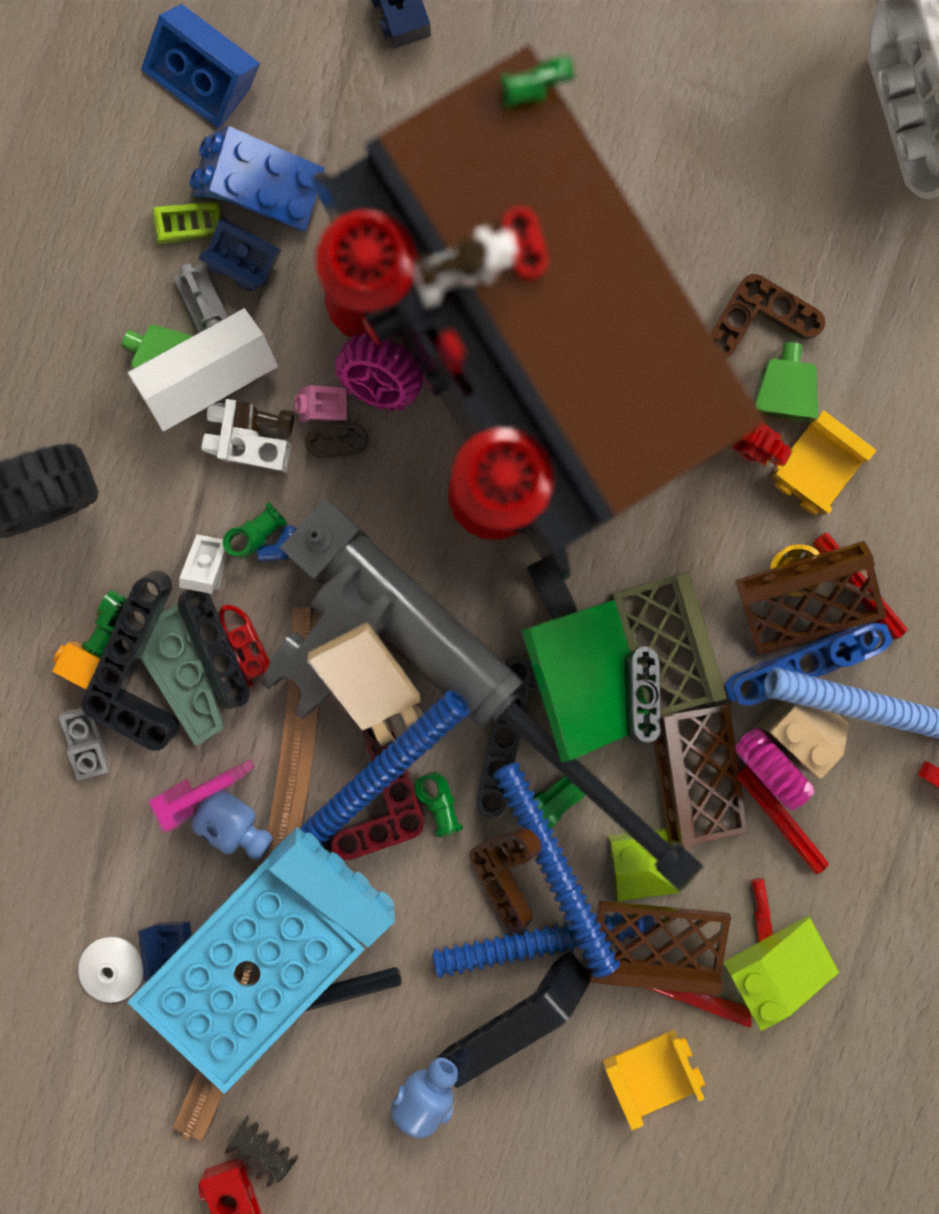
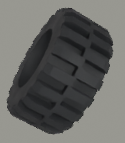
M71 443L65 445L58 444L0 461V538L11 537L45 526L54 521L56 522L96 502L99 491L81 448Z

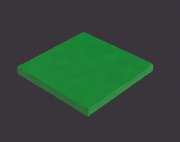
M615 600L523 629V637L561 762L573 760L628 736L626 731L625 661L630 653V648ZM639 686L636 691V697L640 703L646 704L642 688ZM648 710L637 711L638 714H649ZM643 723L638 724L639 730L648 727L644 726Z

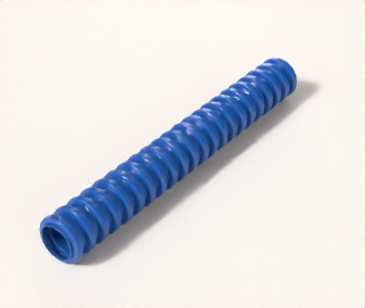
M453 691L446 692L444 697L437 701V704H433L429 711H426L414 724H411L408 730H405L401 736L395 739L394 743H391L387 749H384L380 755L375 757L367 765V768H363L360 774H357L353 780H350L340 792L336 793L307 822L303 823L300 830L305 834L311 833L314 835L321 846H323L351 818H354L358 812H361L364 806H367L392 781H395L398 775H402L405 769L411 767L412 763L419 759V756H423L426 750H430L433 744L440 740V737H444L448 731L454 728L455 724L460 723L462 718L469 714L466 701L458 693Z
M512 762L496 770L493 778L499 780L500 783L497 786L499 789L503 788L502 796L503 798H508L507 806L513 808L514 811L511 814L513 817L517 816V826L532 830L539 838L541 851L536 855L535 861L537 864H541L540 871L546 874L545 881L551 884L549 889L551 892H555L554 899L556 902H560L559 909L565 912L563 917L565 921L570 922L568 927L570 930H574L573 937L575 940H579L578 947L584 950L582 955L584 959L589 960L587 965L589 968H593V977L603 978L615 972L620 966L619 960H614L615 952L614 950H609L611 944L609 941L604 940L606 934L604 931L599 930L601 924L600 922H595L596 914L590 912L591 904L585 902L587 896L585 893L581 894L582 886L581 884H576L577 877L571 874L573 869L571 865L567 866L566 862L568 859L566 856H562L563 849L561 846H557L558 839L552 836L554 831L552 828H548L547 824L549 821L547 818H543L544 811L538 808L540 803L538 799L534 800L533 796L535 793L533 790H529L528 786H530V783L524 780L525 773L524 771L520 772V763Z
M614 912V916L610 917L609 914H605L604 923L611 930L625 919L621 914ZM644 915L634 922L643 933L655 925L654 917ZM564 922V926L559 927L558 924H554V928L550 929L548 926H544V930L541 931L538 928H534V932L531 933L528 930H524V934L521 935L518 932H514V936L511 937L508 934H504V938L501 939L498 936H494V940L491 941L485 938L482 943L475 940L472 945L465 942L462 947L455 944L452 949H449L448 946H445L442 951L435 948L432 956L436 975L439 978H443L444 974L447 973L449 976H453L454 972L457 971L459 974H463L466 969L469 972H473L476 967L479 970H483L486 965L489 968H493L496 963H499V966H503L506 961H509V964H513L516 959H519V962H523L525 957L533 960L535 955H539L542 958L545 953H549L552 956L555 951H559L562 954L565 949H569L572 952L575 947H578L579 940L574 939V930H570L568 927L569 923ZM629 926L616 935V937L621 942L624 941V937L634 939V935L638 934Z

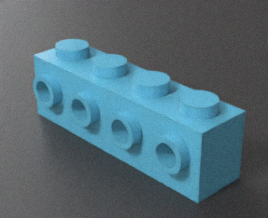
M296 827L270 853L268 869L270 872L365 946L369 947L395 922L394 902L391 897L383 891L378 892L374 889L363 874L359 872L354 873L350 870L338 854L334 852L330 854L311 833L305 834Z

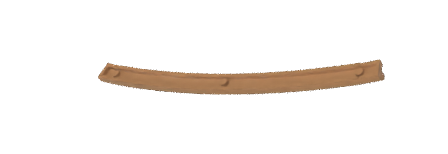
M293 607L292 633L297 632L306 639L322 615L313 607ZM290 678L288 679L280 759L267 829L274 840L261 858L260 865L296 827L300 829L303 824L312 774L320 705L304 719L299 718L295 712L301 699V691L298 684ZM243 961L236 966L234 975L240 984L253 985L260 978V969L254 962ZM198 1069L173 1125V1129L184 1133L182 1138L187 1141L190 1136L203 1141L223 1095V1092Z

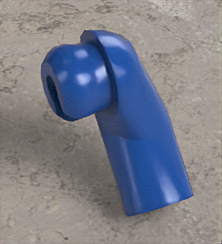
M295 526L284 527L281 531L282 535L275 545H262L257 549L258 561H278L290 558L280 547L297 528Z

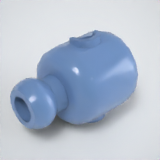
M223 789L205 797L191 820V828L199 837L227 855L236 851L240 846L245 849L246 854L251 859L260 860L274 840L268 831L258 830L253 827L256 820V814L253 809Z
M446 1058L433 1060L429 1064L428 1070L421 1069L415 1071L406 1079L402 1086H399V1092L391 1101V1115L393 1121L403 1133L419 1139L427 1138L439 1128L441 1123L447 1124L453 1112V1093L450 1087L456 1083L458 1078L457 1067Z

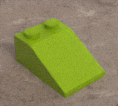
M809 916L800 919L723 961L728 974L761 1032L791 1016L839 973Z

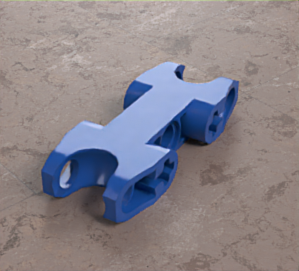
M866 623L826 635L804 647L736 672L726 680L724 688L731 701L744 705L758 704L771 699L765 692V680L768 673L775 667L817 678L841 667L852 666L884 652L893 640L887 625ZM876 629L880 631L883 637L881 645L877 648L875 647L879 643L880 638L878 636ZM867 631L871 637L868 645L864 642V635ZM809 654L813 659V667L810 671L803 672L799 663L804 655ZM748 680L751 690L749 694L742 696L740 692L741 685Z

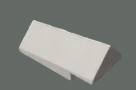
M244 308L131 370L128 374L164 432L276 369L278 365L264 334Z

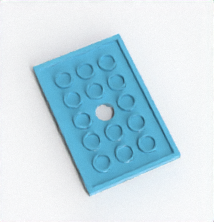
M270 855L127 1002L224 1094L365 950V946L358 939L268 870ZM251 961L259 967L260 978L255 984L242 985L236 980L234 973L239 963Z

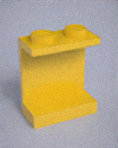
M826 411L818 413L817 419L810 422L790 450L793 452L784 467L778 465L769 477L776 481L774 486L780 492L787 496L793 494L802 501L800 506L814 516L817 514L822 516L831 512L833 509L830 507L832 502L861 464L869 461L877 450Z
M674 1029L603 1060L605 1070L631 1130L644 1126L641 1116L694 1093L698 1101L705 1099L700 1088L706 1086L700 1070L698 1067L692 1069L687 1059L693 1056L686 1038L679 1039Z

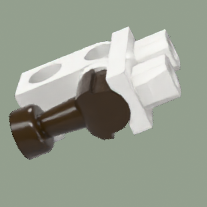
M488 227L477 230L475 238L467 240V237L462 239L454 251L433 258L424 256L415 259L413 275L425 308L440 303L441 291L458 285L471 287L478 284L481 279H483L484 285L494 282L498 270L512 266L514 262L513 256H516L517 248L510 230L491 236Z
M226 399V403H214L208 407L207 421L221 423V434L219 436L205 433L201 449L204 452L217 456L222 461L287 473L292 444L285 440L259 437L258 433L259 427L275 428L278 435L291 437L294 427V411L281 410L279 415L259 411L247 402Z

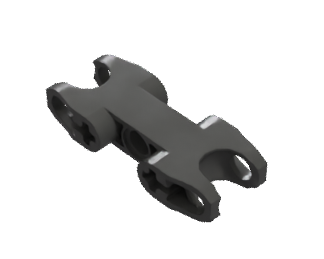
M357 560L348 563L332 580L320 589L313 599L311 606L322 617L306 639L297 632H294L283 641L271 657L270 664L263 678L262 684L268 690L285 677H289L298 684L301 691V699L295 714L301 719L309 716L323 701L333 695V692L309 663L308 653L365 623H368L378 636L387 624L389 615L398 598L390 590L387 594H383L377 599L374 604L364 602L356 590V583L363 567Z

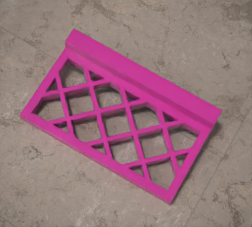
M249 759L194 788L191 787L188 779H185L149 800L163 831L166 832L178 826L194 814L200 805V800L235 783L255 768L251 760Z

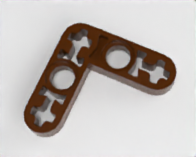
M750 274L740 282L710 333L716 342L721 339L725 331L737 335L736 339L730 335L724 343V347L728 350L727 352H722L728 359L735 351L757 313L805 340L812 339L823 331L825 317L820 310L758 274ZM753 283L759 285L757 291L760 294L766 296L771 291L773 295L767 300L764 307L760 303L765 298L757 294L752 298L747 295L749 290L745 285L751 286ZM777 298L785 299L790 308L788 314L784 316L777 315L772 309L773 301ZM798 307L801 309V312L797 316L802 319L812 316L814 318L813 325L816 326V329L811 328L809 331L803 329L805 323L802 320L796 318L793 323L788 320L795 314ZM729 311H741L745 316L744 324L740 327H734L729 324L727 320Z
M522 828L484 840L469 852L471 864L504 925L513 932H519L530 924L533 919L532 912L509 870L510 867L527 863L541 851L539 838L528 828Z

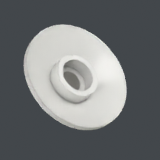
M104 937L94 941L85 949L78 965L79 980L85 991L93 998L103 1002H118L131 996L139 987L144 974L142 957L133 944L119 937ZM103 968H111L113 970V977H106L103 974Z

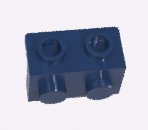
M223 218L219 220L207 250L201 252L199 260L206 263L210 271L220 275L225 274L236 280L235 283L239 287L249 291H257L267 285L281 250Z
M190 921L158 922L139 930V947L145 983L192 935Z

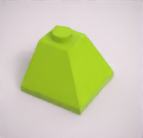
M655 829L668 842L667 829ZM628 834L608 836L617 902L682 893L655 869L654 863L656 859Z

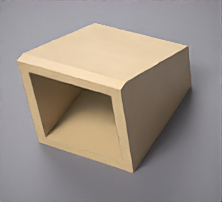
M780 700L756 727L761 729L803 771L822 779L844 755L849 723L838 713Z

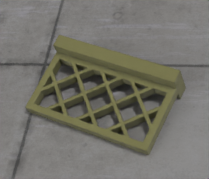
M690 571L613 594L630 652L643 647L635 642L633 636L639 623L656 632L649 648L653 647L659 634L677 643L668 660L658 655L659 660L665 663L660 673V681L668 666L686 674L677 691L660 682L661 688L675 695L669 706L660 708V714H670L709 702L727 699L726 690ZM672 583L676 597L670 608L652 599L658 587ZM653 589L649 597L641 593ZM635 594L647 602L639 616L636 617L625 610L622 598ZM677 602L681 614L673 611V608L675 607ZM650 603L667 611L659 628L642 620ZM670 614L684 622L685 629L679 639L662 631ZM628 617L636 621L632 629ZM686 633H687V636H688L690 645H688V644L682 642L683 639H684V637H685V635H686ZM680 645L693 652L695 660L689 670L671 662ZM640 658L637 659V663L643 665L644 661L640 660ZM695 666H697L700 677L692 673ZM639 676V677H638V678H639V681H640V680H643V679H648V677H645V678H642V676ZM691 677L702 683L706 696L691 699L682 694L681 691L688 678ZM641 686L647 704L650 695L648 690ZM678 697L685 700V702L675 704Z

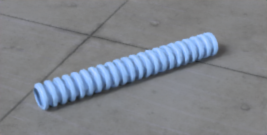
M776 667L766 677L765 692L768 697L939 739V709L882 694L879 695L867 690L839 683L836 684L835 682L812 676L809 677L804 674L801 675L800 673Z

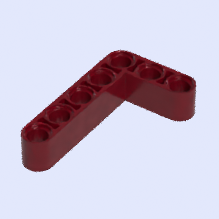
M391 717L387 718V719L392 723V725H393V727H394L392 718H391ZM394 727V731L390 733L396 739L398 736ZM369 728L362 731L371 760L373 761L390 744L383 747L377 738L371 734ZM409 768L405 769L402 775H398V778L392 781L383 791L389 812L343 827L333 839L332 850L334 853L338 854L345 861L352 860L414 839L421 834L425 824V815L420 800L415 793V786ZM395 783H403L407 786L409 794L403 799H397L391 794V786ZM406 814L415 815L419 820V825L413 830L406 829L401 824V818ZM374 825L384 826L388 831L387 838L384 840L374 839L370 833L371 827ZM346 835L352 836L356 841L357 847L351 851L344 850L340 845V838Z

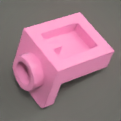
M309 385L299 389L294 401L298 421H346L347 388Z

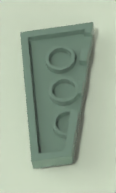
M175 604L161 613L141 660L196 747L224 730L225 725L215 694L181 616L178 604Z

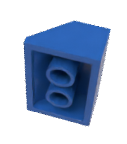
M180 4L159 15L141 70L217 128H220L250 90L260 63L186 6Z

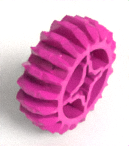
M365 332L363 335L355 334L353 338L348 339L343 344L336 358L335 366L337 369L335 374L340 378L339 383L348 387L347 393L356 395L357 401H365L368 407L374 405L380 411L386 408L391 412L395 409L404 410L406 406H411L412 402L416 400L423 387L424 371L420 368V362L413 358L412 351H406L403 348V343L396 344L392 341V338L378 345L372 340L368 332Z
M754 728L751 732H747L740 738L741 740L735 745L738 755L788 809L795 811L798 807L803 806L809 801V798L815 793L814 786L761 729Z

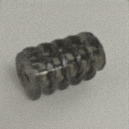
M247 1114L227 1140L228 1144L225 1154L228 1155L235 1149L238 1150L235 1162L239 1163L243 1159L248 1158L245 1170L249 1171L255 1166L259 1167L256 1179L259 1180L264 1175H269L266 1187L269 1188L275 1183H279L287 1175L299 1155H294L287 1159L290 1148L286 1146L277 1151L280 1143L279 1139L275 1138L267 1143L269 1131L264 1130L257 1135L259 1123L254 1122L247 1127L249 1119Z

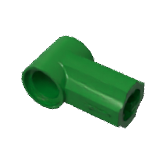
M563 775L544 792H538L533 798L534 800L538 799L540 803L538 808L543 809L544 814L542 816L544 819H548V828H552L561 820V815L580 801L585 794Z

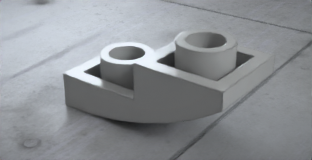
M82 707L60 713L59 720L69 745L67 754L77 781L108 773L110 769L99 723L87 717Z

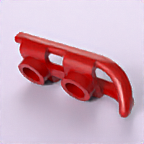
M223 605L219 611V618L248 687L254 686L251 679L265 673L270 660L248 615L234 605ZM228 610L237 613L245 622L244 625L228 632L225 623V612ZM252 642L255 643L259 654L255 656L249 646ZM238 649H241L245 657V661H242L237 651Z

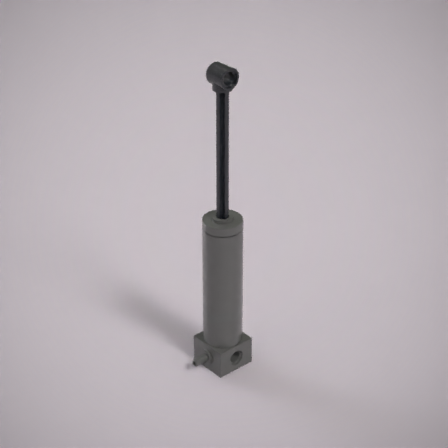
M325 498L280 548L314 580L324 585L332 580L348 563L357 560L363 567L356 583V590L364 602L374 604L377 599L383 594H387L390 590L398 596L387 624L379 635L444 695L448 691L458 693L468 705L469 714L467 716L470 719L472 718V721L481 729L492 719L497 721L501 717L656 859L654 863L655 869L678 891L682 892L704 866L679 843L673 842L670 845L576 758L561 762L555 739L515 703V700L518 698L516 693L525 681L516 673H513V670L369 540L370 537Z

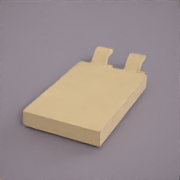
M368 623L308 653L309 663L362 731L372 727L378 742L383 747L395 741V738L390 733L394 731V727L387 718L400 712L407 728H409L419 717H422L423 713L416 705L420 703L419 692Z

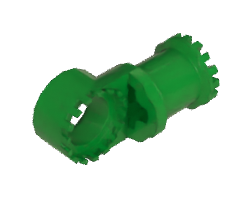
M561 56L543 61L539 64V67L532 68L529 73L511 77L506 73L500 76L501 89H505L502 95H506L503 99L507 109L513 108L515 103L536 99L537 102H543L545 100L544 86H557L559 81L560 85H562L563 80L569 83V78L570 81L576 79L571 56Z
M268 502L265 504L266 509L252 521L247 520L240 527L231 528L225 533L222 540L223 548L236 559H246L267 543L266 538L280 526L285 527L288 525L287 521ZM237 535H245L247 545L244 550L240 552L233 551L231 548L232 539Z
M110 590L105 595L97 610L98 618L95 621L97 626L89 640L84 641L81 647L91 652V654L96 652V656L101 658L114 630V624L122 612L121 608L124 607L123 604L127 601L126 597L114 590Z
M431 771L417 779L415 793L423 803H426L428 811L432 812L437 828L435 831L436 837L446 836L447 834L451 835L450 831L452 833L459 832L464 828L462 823L458 822L453 806L455 798L451 795L448 780H445V776L441 775L442 773ZM427 779L436 783L438 789L436 796H432L427 792L425 786Z

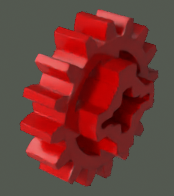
M766 424L760 425L732 443L731 447L733 451L743 456L744 459L767 466L768 462L775 466L780 465L784 467L793 452L790 450V446L783 444L784 442L781 440L782 435L769 428Z

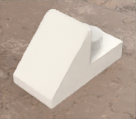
M196 535L179 578V588L210 594L213 593L214 589L218 590L220 588L227 555L223 548V539Z

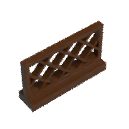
M865 541L735 580L758 656L886 618L874 570L873 555ZM862 570L867 571L868 577L860 588L848 583L853 573ZM826 581L837 584L828 598L815 592L820 583ZM843 588L856 593L848 607L835 601ZM793 591L804 594L796 607L782 602L786 595ZM863 597L874 601L876 607L875 610L865 613L855 610ZM810 598L824 603L816 616L802 611ZM766 601L772 605L765 616L762 617L752 612L750 604ZM830 607L844 612L838 621L832 623L822 619ZM778 608L792 613L784 626L771 621ZM798 616L811 622L807 630L802 632L791 630ZM766 626L779 631L774 640L761 644L759 637Z
M719 704L667 715L660 714L661 731L653 743L668 843L670 845L673 842L679 843L685 849L695 847V844L748 833L742 786L737 778L739 766L730 705ZM720 712L722 725L715 734L705 724L713 713ZM697 716H702L700 720L695 718ZM688 719L696 725L687 740L679 734L678 720ZM701 730L712 738L704 753L693 745ZM718 744L726 749L727 756L721 766L710 758ZM689 749L700 757L692 772L684 767L683 760ZM706 762L717 770L709 785L698 778ZM723 776L731 782V790L726 798L715 791ZM694 782L705 789L697 804L689 800L688 794ZM711 795L722 802L714 817L702 810ZM728 808L735 812L737 827L727 829L719 823ZM700 814L710 824L703 834L695 836L693 823Z
M599 900L595 922H600L601 928L599 930L606 932L604 940L609 941L612 939L620 949L614 956V960H619L620 966L615 972L603 978H594L592 975L593 968H589L587 965L589 981L594 984L721 995L723 986L721 973L731 916L726 912ZM605 912L620 913L625 920L610 930L604 923ZM644 915L653 916L658 923L644 933L634 923ZM677 918L686 919L690 926L675 936L667 925ZM709 921L721 922L719 932L709 939L700 930ZM631 926L639 937L624 947L616 935ZM661 929H664L671 940L659 949H656L649 941V938ZM696 932L704 943L689 953L681 942ZM642 943H645L653 952L644 960L635 959L630 954L631 951ZM677 945L685 956L676 963L667 962L662 955ZM710 949L715 955L714 965H699L695 958Z

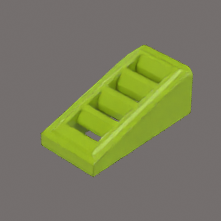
M219 201L153 207L151 212L156 245L213 237L218 222L221 220ZM209 211L212 228L206 229L203 212ZM196 213L198 229L193 230L190 214ZM177 216L183 217L185 231H179ZM163 218H169L171 232H165Z

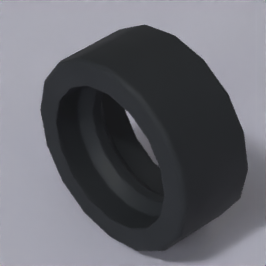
M541 559L527 567L529 575L553 620L577 612V606L565 581L560 580L545 561Z

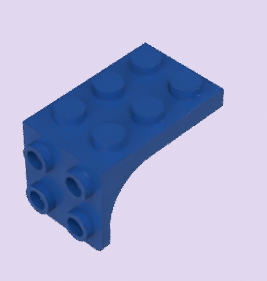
M230 126L210 134L209 137H204L199 148V156H202L199 168L194 169L189 181V187L192 188L191 197L196 199L207 197L223 200L301 232L306 231L317 196L312 176L318 172H324V167Z

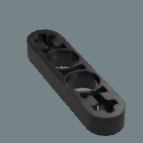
M189 589L184 591L178 598V608L217 701L226 709L243 706L249 699V687L209 593ZM198 598L200 604L191 607L189 601ZM203 614H205L207 617L199 621H196L195 619L196 617L201 616ZM204 624L209 625L214 631V638L211 642L204 640L201 636V627ZM217 654L223 656L226 660L227 666L224 672H219L214 667L213 661ZM230 675H231V677H232V679L227 680V681H225V682H222V681H221V678H224V677H227V676H230ZM236 689L238 694L234 698H229L228 692Z

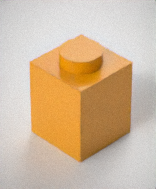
M76 641L67 642L66 646L61 645L53 658V662L56 665L52 672L87 690L100 657L96 656V652L91 654V652L86 651L81 647L82 644Z

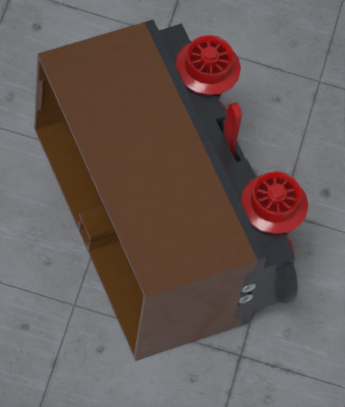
M530 44L365 143V157L332 177L323 172H318L312 176L315 190L331 222V225L324 230L317 245L315 269L325 290L324 304L331 322L343 335L353 338L355 334L363 335L365 332H368L372 340L378 345L396 335L403 337L409 349L413 352L414 357L420 362V366L425 372L423 378L434 396H440L468 441L461 448L456 458L449 482L448 502L455 520L468 533L485 540H503L519 533L527 535L542 561L547 563L560 580L566 581L571 575L567 546L766 421L557 87L554 85L552 87L544 86L545 100L543 102H537L536 99L515 103L513 108H506L503 99L506 95H502L505 89H501V74L507 73L511 77L529 73L532 68L539 67L541 63ZM523 206L529 208L535 214L548 255V263L541 277L535 280L522 279L516 274L512 265L498 270L494 282L484 285L483 279H481L478 284L471 287L458 285L441 291L440 303L425 308L413 275L415 259L424 256L433 258L454 251L462 239L467 237V240L473 239L477 230L488 227L491 236L502 233L505 215L514 207ZM516 217L513 226L510 228L511 230L518 229L521 240H525V229L529 223H523L520 217ZM529 247L524 248L525 259L521 264L522 266L528 265L530 270H535L536 264L540 259L539 257L532 258Z

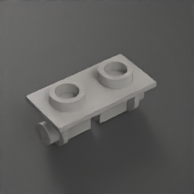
M203 263L192 267L191 264H186L179 268L180 274L173 278L199 333L228 318Z

